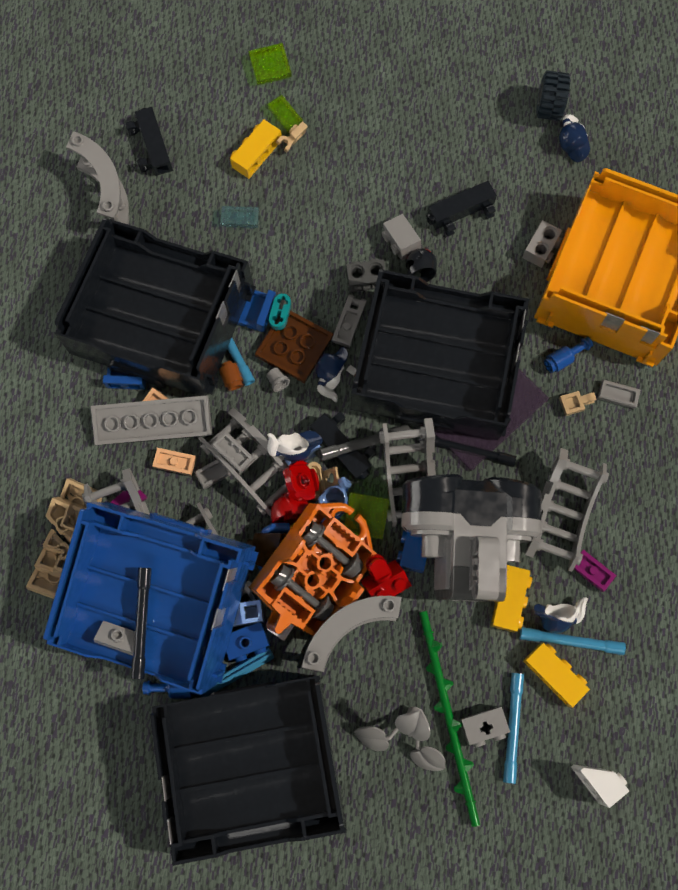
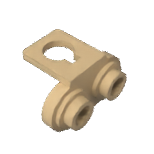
M317 462L307 464L310 469L313 468L316 471L319 479V490L315 492L316 497L312 499L317 501L326 488L339 485L337 467H332L323 471ZM331 473L334 476L332 484L327 481Z

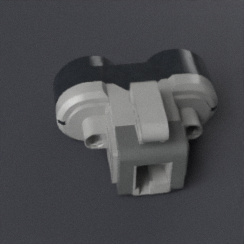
M459 474L418 477L407 480L403 484L401 527L406 532H410L411 536L422 537L421 557L435 558L434 590L437 600L503 602L505 600L507 562H520V543L532 542V538H537L541 534V490L537 486L520 480L499 477L486 478L483 481L463 480V477Z

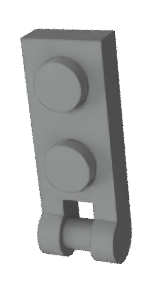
M348 295L332 337V343L350 348L367 304L366 299L362 298L359 300L353 295ZM352 305H353V306L358 307V309L356 310V309H353V308H351V307H352Z

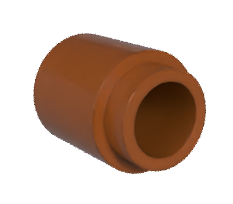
M227 361L221 364L219 372L225 387L229 391L241 388L243 386V378L237 363Z

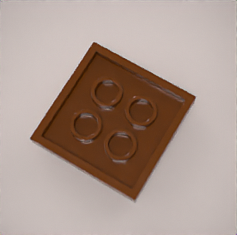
M290 311L285 328L282 330L271 328L256 351L255 357L305 384L320 357L330 344L334 334ZM280 315L275 321V324L282 322Z

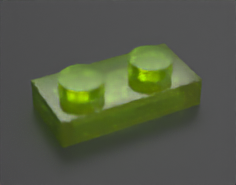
M283 95L267 104L268 109L288 134L295 124L299 125L303 121Z

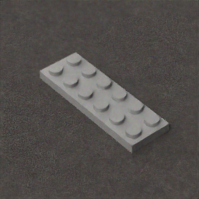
M209 395L91 406L95 445L212 435Z

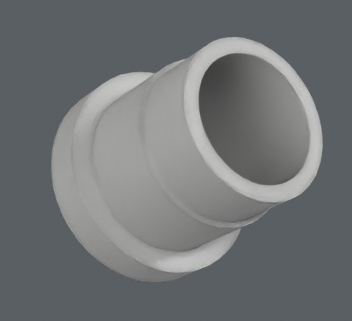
M278 368L271 369L266 375L274 392L283 390L290 383L289 378L284 376Z

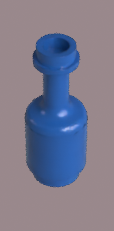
M585 337L572 348L563 346L549 354L544 360V365L550 373L558 372L574 362L575 354L584 349L589 350L593 346V342L589 337Z
M151 680L144 681L142 687L143 694L151 695L152 692H167L169 698L192 699L194 696L199 695L169 684H152Z

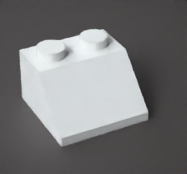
M575 764L571 766L595 800L603 806L610 808L629 792L625 786L627 781L620 773L616 774L614 771Z

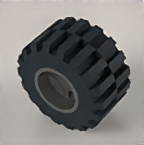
M546 70L542 77L538 94L537 118L555 121L562 119L570 90L569 73Z

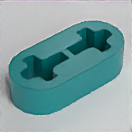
M278 294L273 301L269 323L274 330H282L287 324L291 310V299L287 294ZM282 300H285L286 304L283 305V308L281 310L280 303L282 302ZM278 314H280L282 322L275 324L274 320H277Z

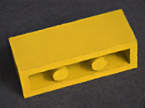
M263 119L260 124L254 127L250 136L243 140L242 145L232 152L230 157L232 168L249 179L278 146L276 141L282 136L281 130Z
M507 565L506 597L503 602L495 603L491 627L514 633L522 628L524 617L521 616L522 609H526L528 597L525 596L527 588L530 589L532 584L530 570Z
M540 643L523 662L567 707L573 708L590 690L586 686L587 681L581 675H575L570 670L572 666L565 659L560 660L555 655L556 650L550 644Z

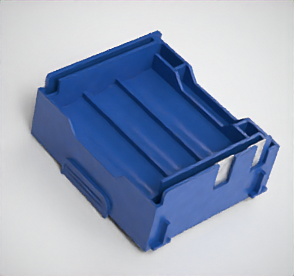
M87 502V508L81 509L78 514L43 639L47 640L49 645L85 657L104 659L132 668V655L95 643L94 637L103 621L135 631L138 567L152 568L148 599L145 673L155 676L163 683L200 695L214 687L217 682L222 683L227 666L223 661L249 570L253 571L259 553L255 551L256 547L212 534L211 529H204L158 515V513H150L149 515L109 502Z

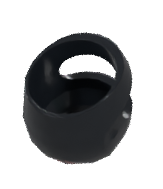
M424 248L412 251L406 260L407 275L413 276L415 272L423 269L420 272V278L426 282L430 281L437 272L436 256L430 250Z

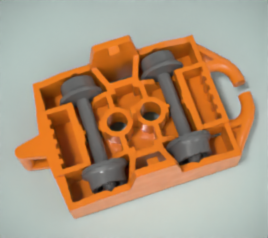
M340 502L309 503L251 583L249 588L272 611L266 624L267 629L280 634L292 624L309 635L314 636L329 617L343 607L356 602L361 596L364 588L359 584V581L367 571L366 561L371 555L377 553L373 551L369 527L361 514L358 513L354 517V520L360 527L358 535H355L335 518V514L340 511L351 515L354 512L351 506ZM324 558V564L320 567V560ZM312 575V582L308 584V577Z

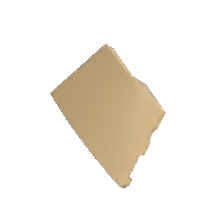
M71 478L66 479L60 497L52 498L46 513V518L51 524L55 525L59 534L63 535L69 543L72 539L79 511L87 508L82 498L85 484ZM90 487L92 492L97 491L96 489ZM102 498L97 499V502L102 501Z
M53 529L50 530L43 543V550L34 565L35 570L26 585L27 590L52 599L55 598L69 545Z

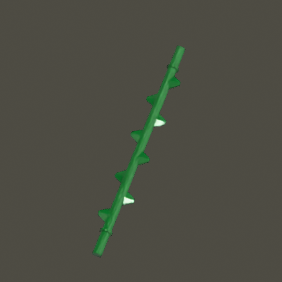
M423 611L419 615L431 660L426 670L434 674L440 696V701L434 706V710L444 714L451 740L447 744L446 750L454 754L460 782L454 787V791L464 795L471 825L476 827L480 825L475 805L476 800H474L467 773L474 766V763L463 757L457 733L462 727V722L454 719L447 693L454 683L443 677L437 653L441 649L442 643L434 640V632L431 629L428 613Z

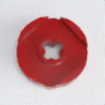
M305 461L294 462L283 470L289 498L300 502L314 499L316 497L315 492L319 490L317 473L313 468L310 469Z

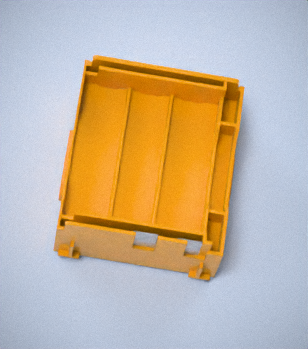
M603 168L601 174L595 171L573 223L565 232V236L546 278L548 284L534 316L537 319L536 322L551 328L556 326L584 338L589 337L594 342L637 358V362L650 367L657 366L673 349L678 336V194L608 168Z

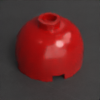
M288 492L284 493L272 505V523H289L290 525L295 523L309 503L307 501L300 502L296 499L292 500L289 498Z

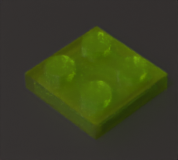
M283 43L248 51L257 85L292 77Z
M350 492L348 505L354 509V512L351 515L346 513L344 525L355 535H358L360 527L354 520V517L359 513L367 521L370 536L383 539L390 499Z

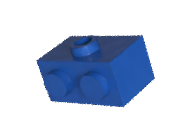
M262 622L231 633L226 650L229 661L235 660V663L246 660V655L255 653L256 656L267 652L266 648L270 647Z

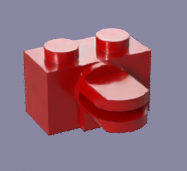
M379 554L371 555L367 559L366 567L370 575L360 581L369 597L396 596L412 586L405 571L396 560L387 564L386 560Z

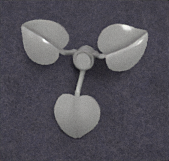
M409 707L406 714L398 716L395 720L396 728L388 736H386L382 729L372 726L357 728L354 731L359 741L374 751L387 750L389 747L388 741L400 731L416 740L415 747L417 750H412L410 757L417 766L430 771L446 769V761L440 751L428 746L420 747V741L428 740L431 734L428 720L420 708Z

